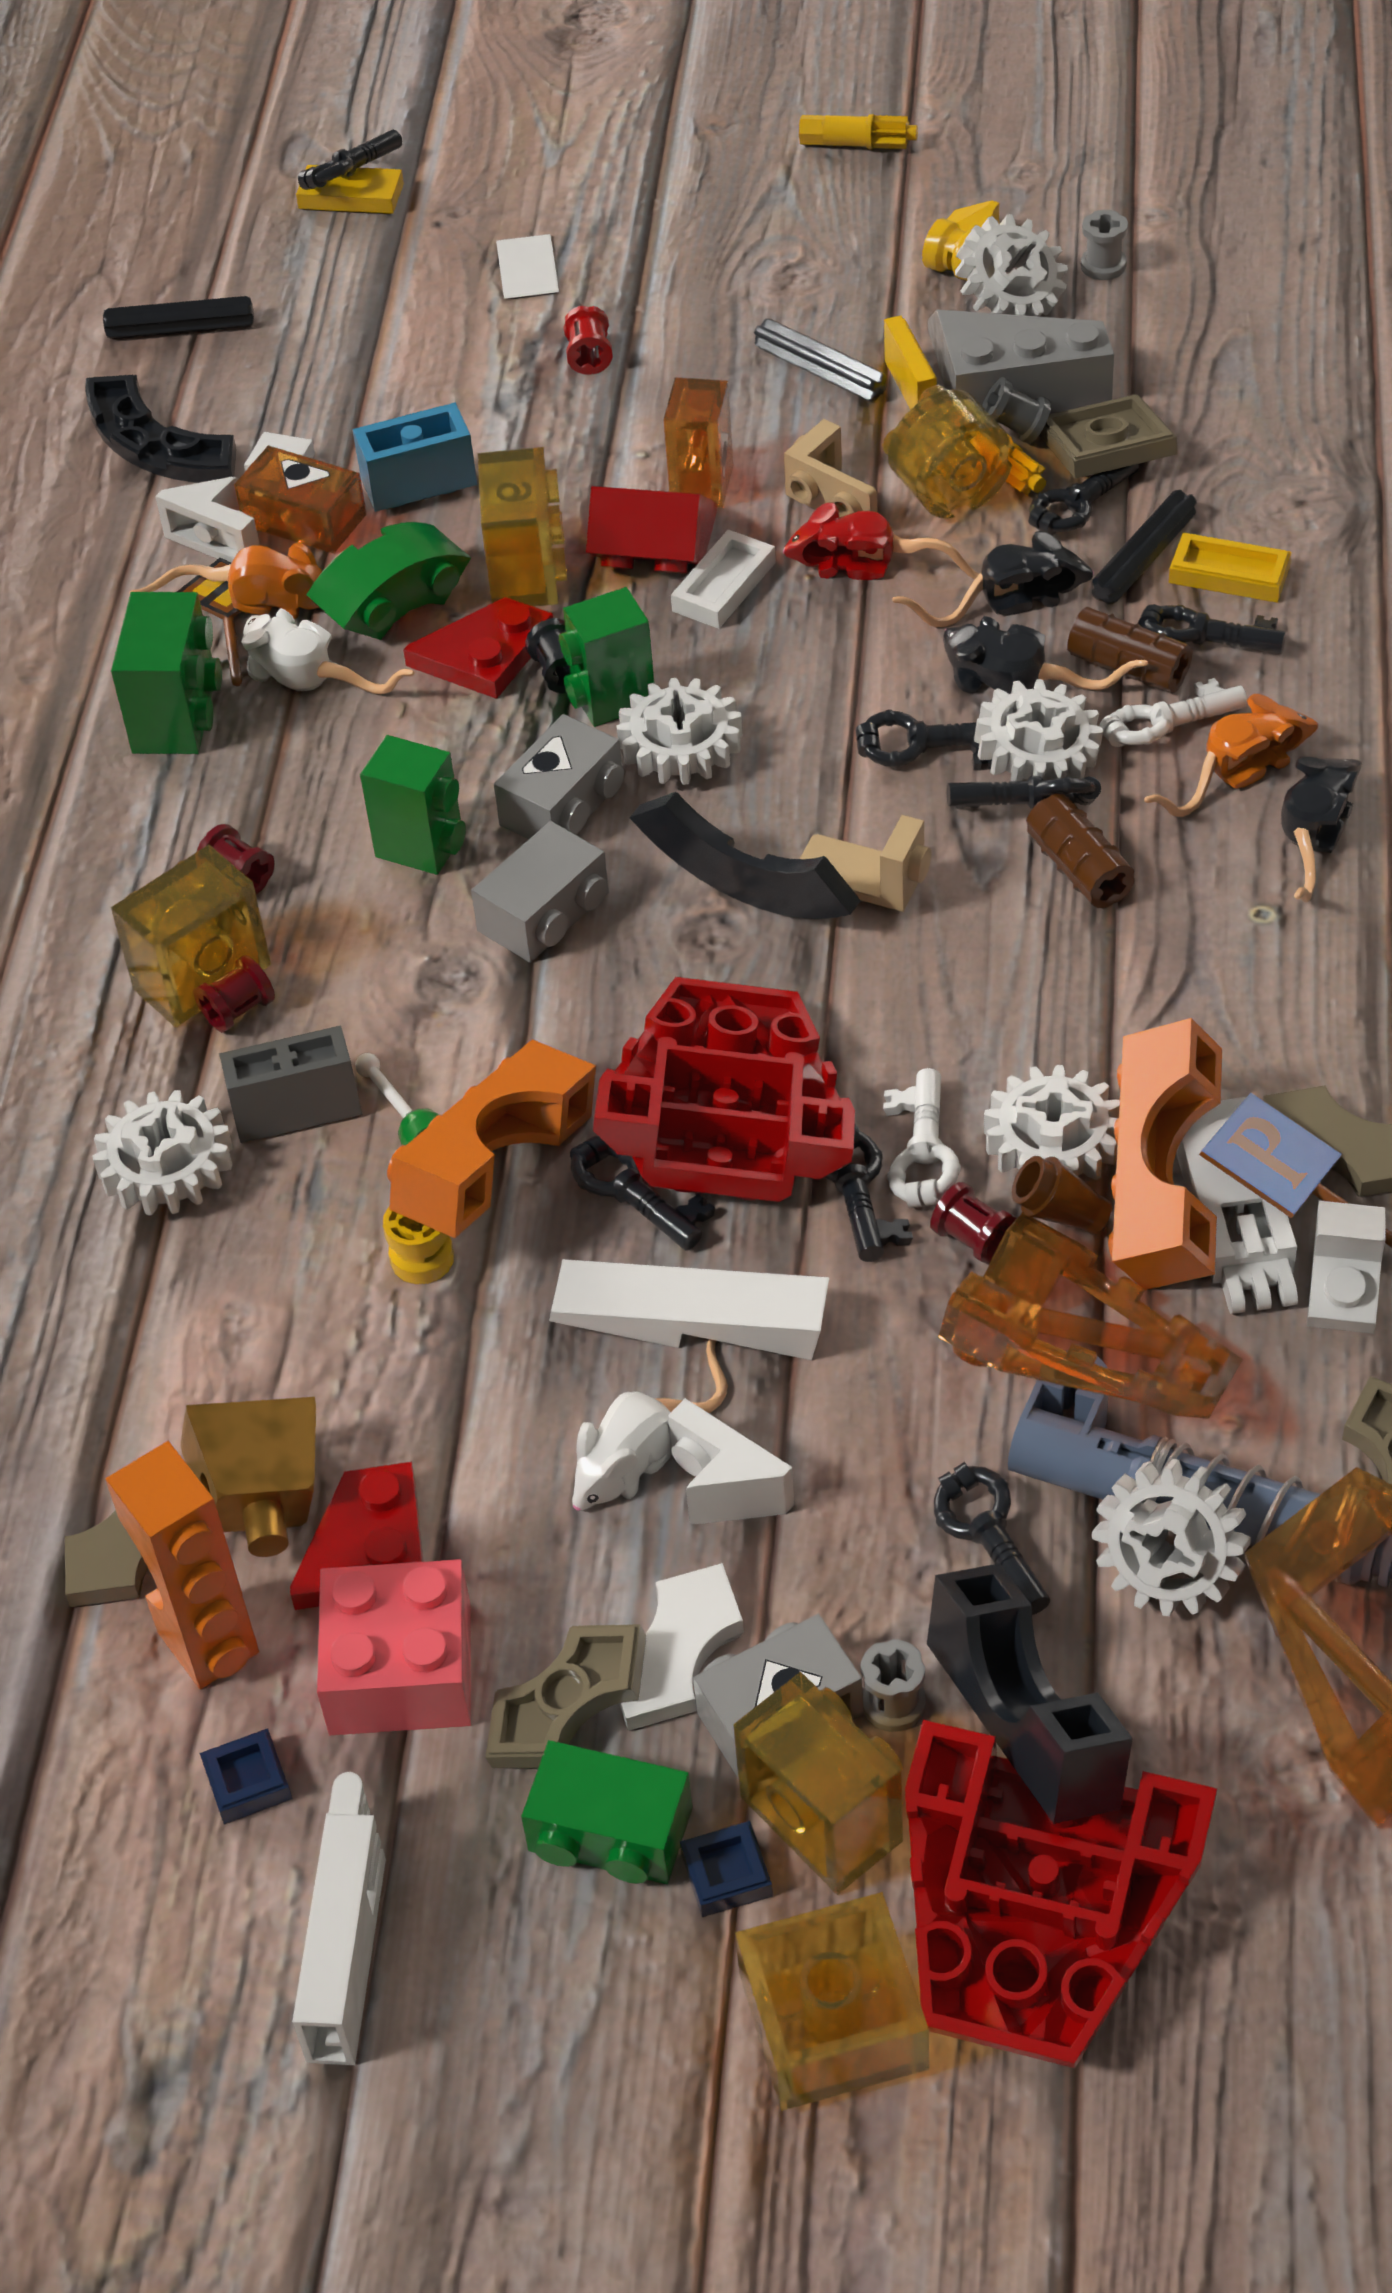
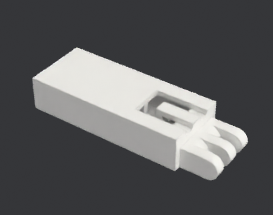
M1246 1097L1221 1100V1104L1211 1109L1193 1124L1185 1134L1176 1152L1186 1188L1217 1216L1215 1275H1211L1213 1284H1222L1230 1314L1245 1312L1244 1290H1250L1257 1311L1271 1309L1272 1301L1269 1287L1273 1286L1277 1288L1283 1307L1294 1306L1298 1303L1297 1288L1292 1274L1294 1273L1297 1245L1288 1216L1199 1155ZM1244 1204H1247L1250 1214L1237 1216L1236 1223L1237 1233L1241 1234L1243 1241L1231 1242L1222 1207L1235 1206L1237 1213H1243Z
M353 1772L342 1773L333 1782L329 1812L326 1813L292 2020L306 2063L355 2066L386 1858L383 1849H380L381 1839L379 1833H376L375 1817L370 1813L362 1780Z

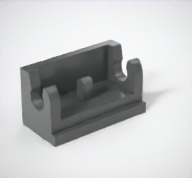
M341 1025L219 1053L240 1143L362 1115L352 1064Z

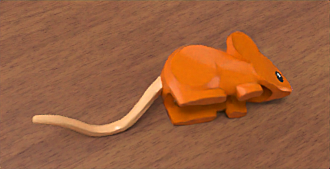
M294 543L289 548L287 556L267 546L252 545L240 550L231 564L224 567L213 568L204 565L179 566L169 570L148 586L131 590L130 592H153L177 577L200 575L211 581H228L229 593L235 609L246 613L263 615L268 614L272 607L285 609L296 619L299 616V607L307 610L319 608L306 594L322 573V570L317 565L312 551L301 543Z
M1252 694L1247 700L1252 713L1230 714L1212 725L1206 744L1207 755L1203 763L1200 780L1194 796L1186 805L1177 807L1172 801L1158 794L1147 796L1144 798V801L1146 803H1159L1170 815L1175 817L1187 816L1198 809L1204 800L1213 771L1224 782L1235 789L1253 784L1265 776L1267 765L1270 764L1278 769L1289 765L1290 757L1286 752L1296 749L1316 732L1318 723L1302 713L1278 704L1265 695Z

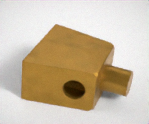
M315 1397L186 1405L180 1443L181 1451L186 1464L214 1498L223 1531H245L248 1551L257 1557L275 1556L287 1549L289 1546L287 1528L300 1527L307 1523L314 1492Z

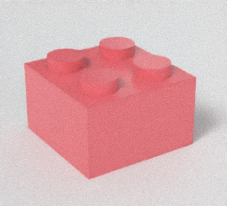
M461 1559L320 1569L317 1694L329 1736L471 1726V1604Z

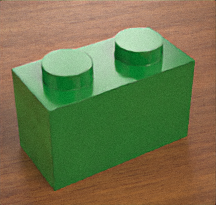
M627 587L563 608L566 632L559 634V642L563 656L570 666L571 673L564 676L565 689L572 706L575 709L582 707L594 727L619 719L620 708H631L630 696L633 693L647 697L649 695L648 684H655L649 621Z
M386 735L360 773L375 857L438 875L450 855H456L460 851L466 834V825L460 816L458 804L459 782L454 778L451 753Z
M548 1740L521 1815L528 1851L536 1853L542 1860L557 1866L570 1867L579 1863L604 1869L613 1877L628 1883L639 1884L650 1880L668 1885L680 1849V1841L683 1840L693 1809L689 1772Z

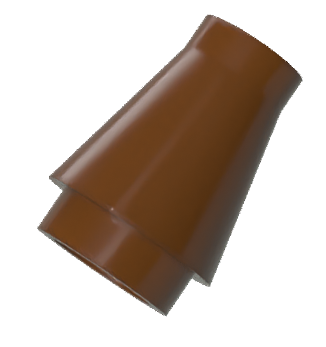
M1040 1156L1031 1157L1022 1165L1013 1182L1012 1199L1015 1203L1021 1205V1210L1026 1216L1079 1228L1092 1235L1099 1233L1110 1218L1112 1212L1111 1201L1099 1195L1056 1157L1052 1156L1045 1159Z

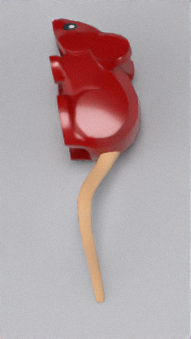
M829 502L822 504L812 513L808 522L795 532L783 550V554L790 559L797 560L808 567L819 566V577L825 579L835 576L838 570H846L848 577L854 580L883 578L889 567L893 552L910 554L924 548L943 551L953 559L962 571L973 579H976L979 575L968 565L960 553L945 541L934 538H916L911 540L900 538L893 534L890 523L881 514L874 511H858L839 517V509L834 503Z

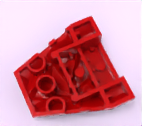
M675 977L646 1015L644 1032L639 1039L630 1037L623 1046L622 1062L616 1070L607 1068L600 1077L593 1131L618 1155L632 1156L642 1178L651 1187L668 1188L684 1193L701 1192L734 1196L743 1200L759 1199L780 1202L791 1196L796 1176L821 1179L852 1162L855 1109L850 1098H840L835 1089L837 1071L832 1061L822 1062L818 1053L820 1036L798 991Z
M923 1720L905 1786L906 1813L909 1820L911 1847V1881L914 1888L917 1928H915L923 2030L1075 2068L1125 1989L1127 1982L1145 1953L1163 1928L1165 1921L1183 1892L1201 1867L1216 1801L1217 1788L1143 1771L1139 1789L1125 1786L1121 1810L1053 1824L1009 1760L997 1756L996 1736Z

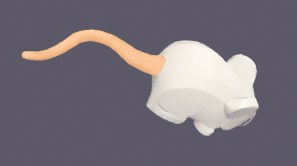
M282 608L276 613V617L273 618L268 614L251 616L244 627V637L241 642L249 654L247 671L251 678L259 682H266L273 677L277 682L290 689L310 691L319 687L327 678H334L373 694H386L393 691L401 678L415 674L412 670L401 669L394 673L385 684L370 682L351 669L329 660L327 648L332 635L328 631L309 620H302L299 626H297L293 616Z
M708 1339L706 1353L715 1381L716 1392L706 1402H692L707 1413H711L721 1405L726 1397L728 1388L727 1379L716 1356V1340ZM637 1391L625 1392L619 1395L611 1404L597 1430L594 1428L593 1423L583 1422L578 1433L576 1445L577 1465L572 1498L573 1508L583 1511L595 1504L612 1501L620 1494L626 1499L634 1497L638 1491L640 1475L643 1472L648 1474L657 1472L672 1455L668 1415L682 1400L652 1398Z

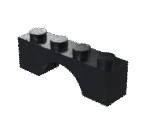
M998 1563L935 1575L927 1646L990 1735L996 1736L997 1745L1053 1824L1121 1810L1133 1738L1098 1692L1062 1700L1058 1697L1047 1679L1039 1658L1033 1630L1032 1606L1002 1565Z

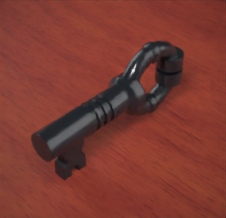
M392 129L348 151L340 149L333 153L332 161L302 170L298 175V183L302 189L310 190L324 187L327 181L339 176L348 178L355 174L357 168L399 149L402 146V137L398 131Z
M1139 464L1094 474L1081 484L1073 483L1066 489H1053L1038 493L1029 507V524L1051 535H1055L1057 532H1067L1084 527L1092 514V502L1136 473L1139 469ZM1064 502L1074 514L1072 517L1062 519L1056 513L1046 509V507L1050 503Z
M1150 604L1144 608L1138 621L1141 627L1159 634L1164 632L1167 637L1183 643L1192 641L1193 644L1199 645L1209 641L1282 654L1286 639V631L1276 630L1278 618L1271 617L1270 620H1265L1264 616L1257 615L1253 626L1245 624L1242 626L1239 623L1234 624L1233 622L1227 623V621L1210 619L1208 613L1197 612L1184 607V605L1159 606ZM1164 619H1174L1178 622L1185 621L1189 623V627L1186 629H1174L1170 626L1163 627L1161 625Z
M888 709L869 717L865 723L858 725L855 729L858 754L883 766L898 768L914 761L921 753H925L927 748L945 747L947 745L948 747H952V745L970 746L973 752V770H981L982 764H987L988 769H991L992 759L980 760L978 758L979 743L974 742L977 722L961 723V725L955 723L954 725L947 724L945 726L944 724L926 725L924 721H917L909 714ZM884 725H898L908 731L907 742L909 747L901 752L892 751L889 753L882 751L878 728Z
M1030 776L1027 781H1009V783L1006 781L1002 783H948L946 794L948 806H956V809H964V807H971L972 809L992 804L1007 805V803L1010 805L1027 804L1030 809H1033L1038 802L1047 799L1053 794H1064L1073 803L1086 806L1093 803L1099 796L1101 784L1098 779L1090 776L1083 779L1065 777L1063 779L1044 781L1041 776Z
M855 1124L854 1149L858 1147L863 1151L866 1166L848 1164L825 1176V1178L834 1182L837 1190L843 1193L860 1260L872 1262L883 1256V1245L893 1242L896 1246H910L913 1235L912 1232H907L910 1226L908 1219H894L893 1222L876 1219L868 1186L880 1173L883 1154L877 1144L868 1135L859 1131L857 1124Z
M599 1136L591 1137L570 1151V1169L574 1180L581 1189L599 1196L614 1197L620 1203L628 1202L685 1251L695 1247L701 1239L702 1231L695 1226V1223L697 1221L704 1222L714 1216L715 1207L711 1203L703 1206L704 1198L700 1194L689 1199L688 1205L672 1207L643 1182L644 1179L632 1156L618 1155ZM608 1155L618 1158L623 1165L628 1167V1169L620 1172L612 1182L596 1179L594 1174L586 1169L607 1158Z
M965 1461L953 1468V1474L948 1471L940 1476L938 1480L941 1484L937 1488L933 1501L934 1515L938 1527H941L946 1533L958 1539L973 1540L976 1544H982L994 1564L1000 1563L1030 1602L1032 1615L1043 1611L1049 1605L1050 1597L1005 1529L1007 1526L1006 1518L1011 1506V1495L1006 1479L986 1467L967 1466ZM979 1483L986 1485L990 1494L994 1496L993 1509L979 1513L971 1523L958 1521L955 1513L950 1510V1499L954 1501L962 1496L961 1488L963 1487L968 1492L978 1486Z

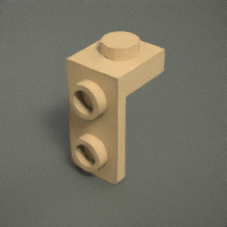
M823 419L808 433L800 436L784 452L785 490L787 496L815 510L822 504L834 503L839 509V517L858 511L877 512L876 489L840 471L842 469L841 426Z
M901 815L883 851L815 834L811 837L800 859L827 857L861 901L904 912L918 883H922L928 873L932 852L931 848L925 846L924 820Z

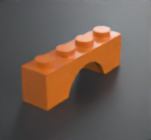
M1192 1018L1123 1036L1122 1063L1119 1064L1117 1069V1080L1120 1088L1119 1118L1115 1121L1114 1134L1118 1145L1117 1168L1111 1182L1112 1195L1115 1201L1114 1228L1109 1235L1108 1246L1112 1262L1144 1290L1215 1275L1217 1216L1186 1187L1174 1185L1173 1163L1177 1149L1185 1134L1198 1119L1221 1104L1222 1048Z
M532 1039L512 1057L505 1058L498 1068L480 1084L470 1087L463 1098L443 1115L436 1116L429 1126L411 1142L400 1146L395 1151L387 1169V1177L391 1181L389 1210L450 1237L456 1238L491 1207L495 1154L491 1151L519 1143H541L559 1146L591 1118L596 1065Z
M168 1440L108 1476L105 1480L118 1518L139 1550L158 1587L145 1595L157 1633L201 1690L218 1678H227L237 1673L244 1667L248 1659L260 1651L214 1498Z

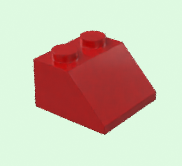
M591 486L586 553L601 557V567L633 569L634 559L655 561L654 571L687 574L688 564H698L706 555L717 514V502L701 494Z

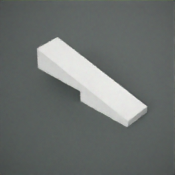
M562 1259L549 1321L675 1348L679 1347L681 1335L687 1334L812 1360L821 1331L829 1277Z

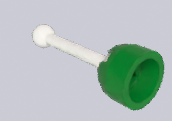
M364 1053L357 1058L355 1063L357 1072L363 1077H370L402 1116L403 1120L398 1130L401 1145H407L429 1126L436 1116L440 1115L429 1108L413 1111L379 1070L380 1061L374 1054Z

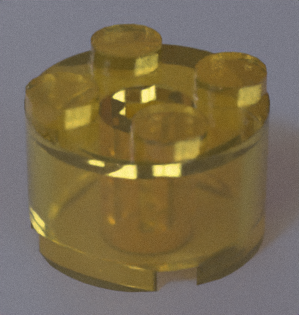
M935 385L926 389L921 394L918 404L909 410L897 427L886 435L882 448L888 456L891 470L925 509L936 517L948 519L956 517L951 512L952 510L967 505L972 510L982 507L1001 489L1012 468V464L1007 458L1009 448L1014 450V444L1009 434L970 393L957 389L946 390L941 385Z

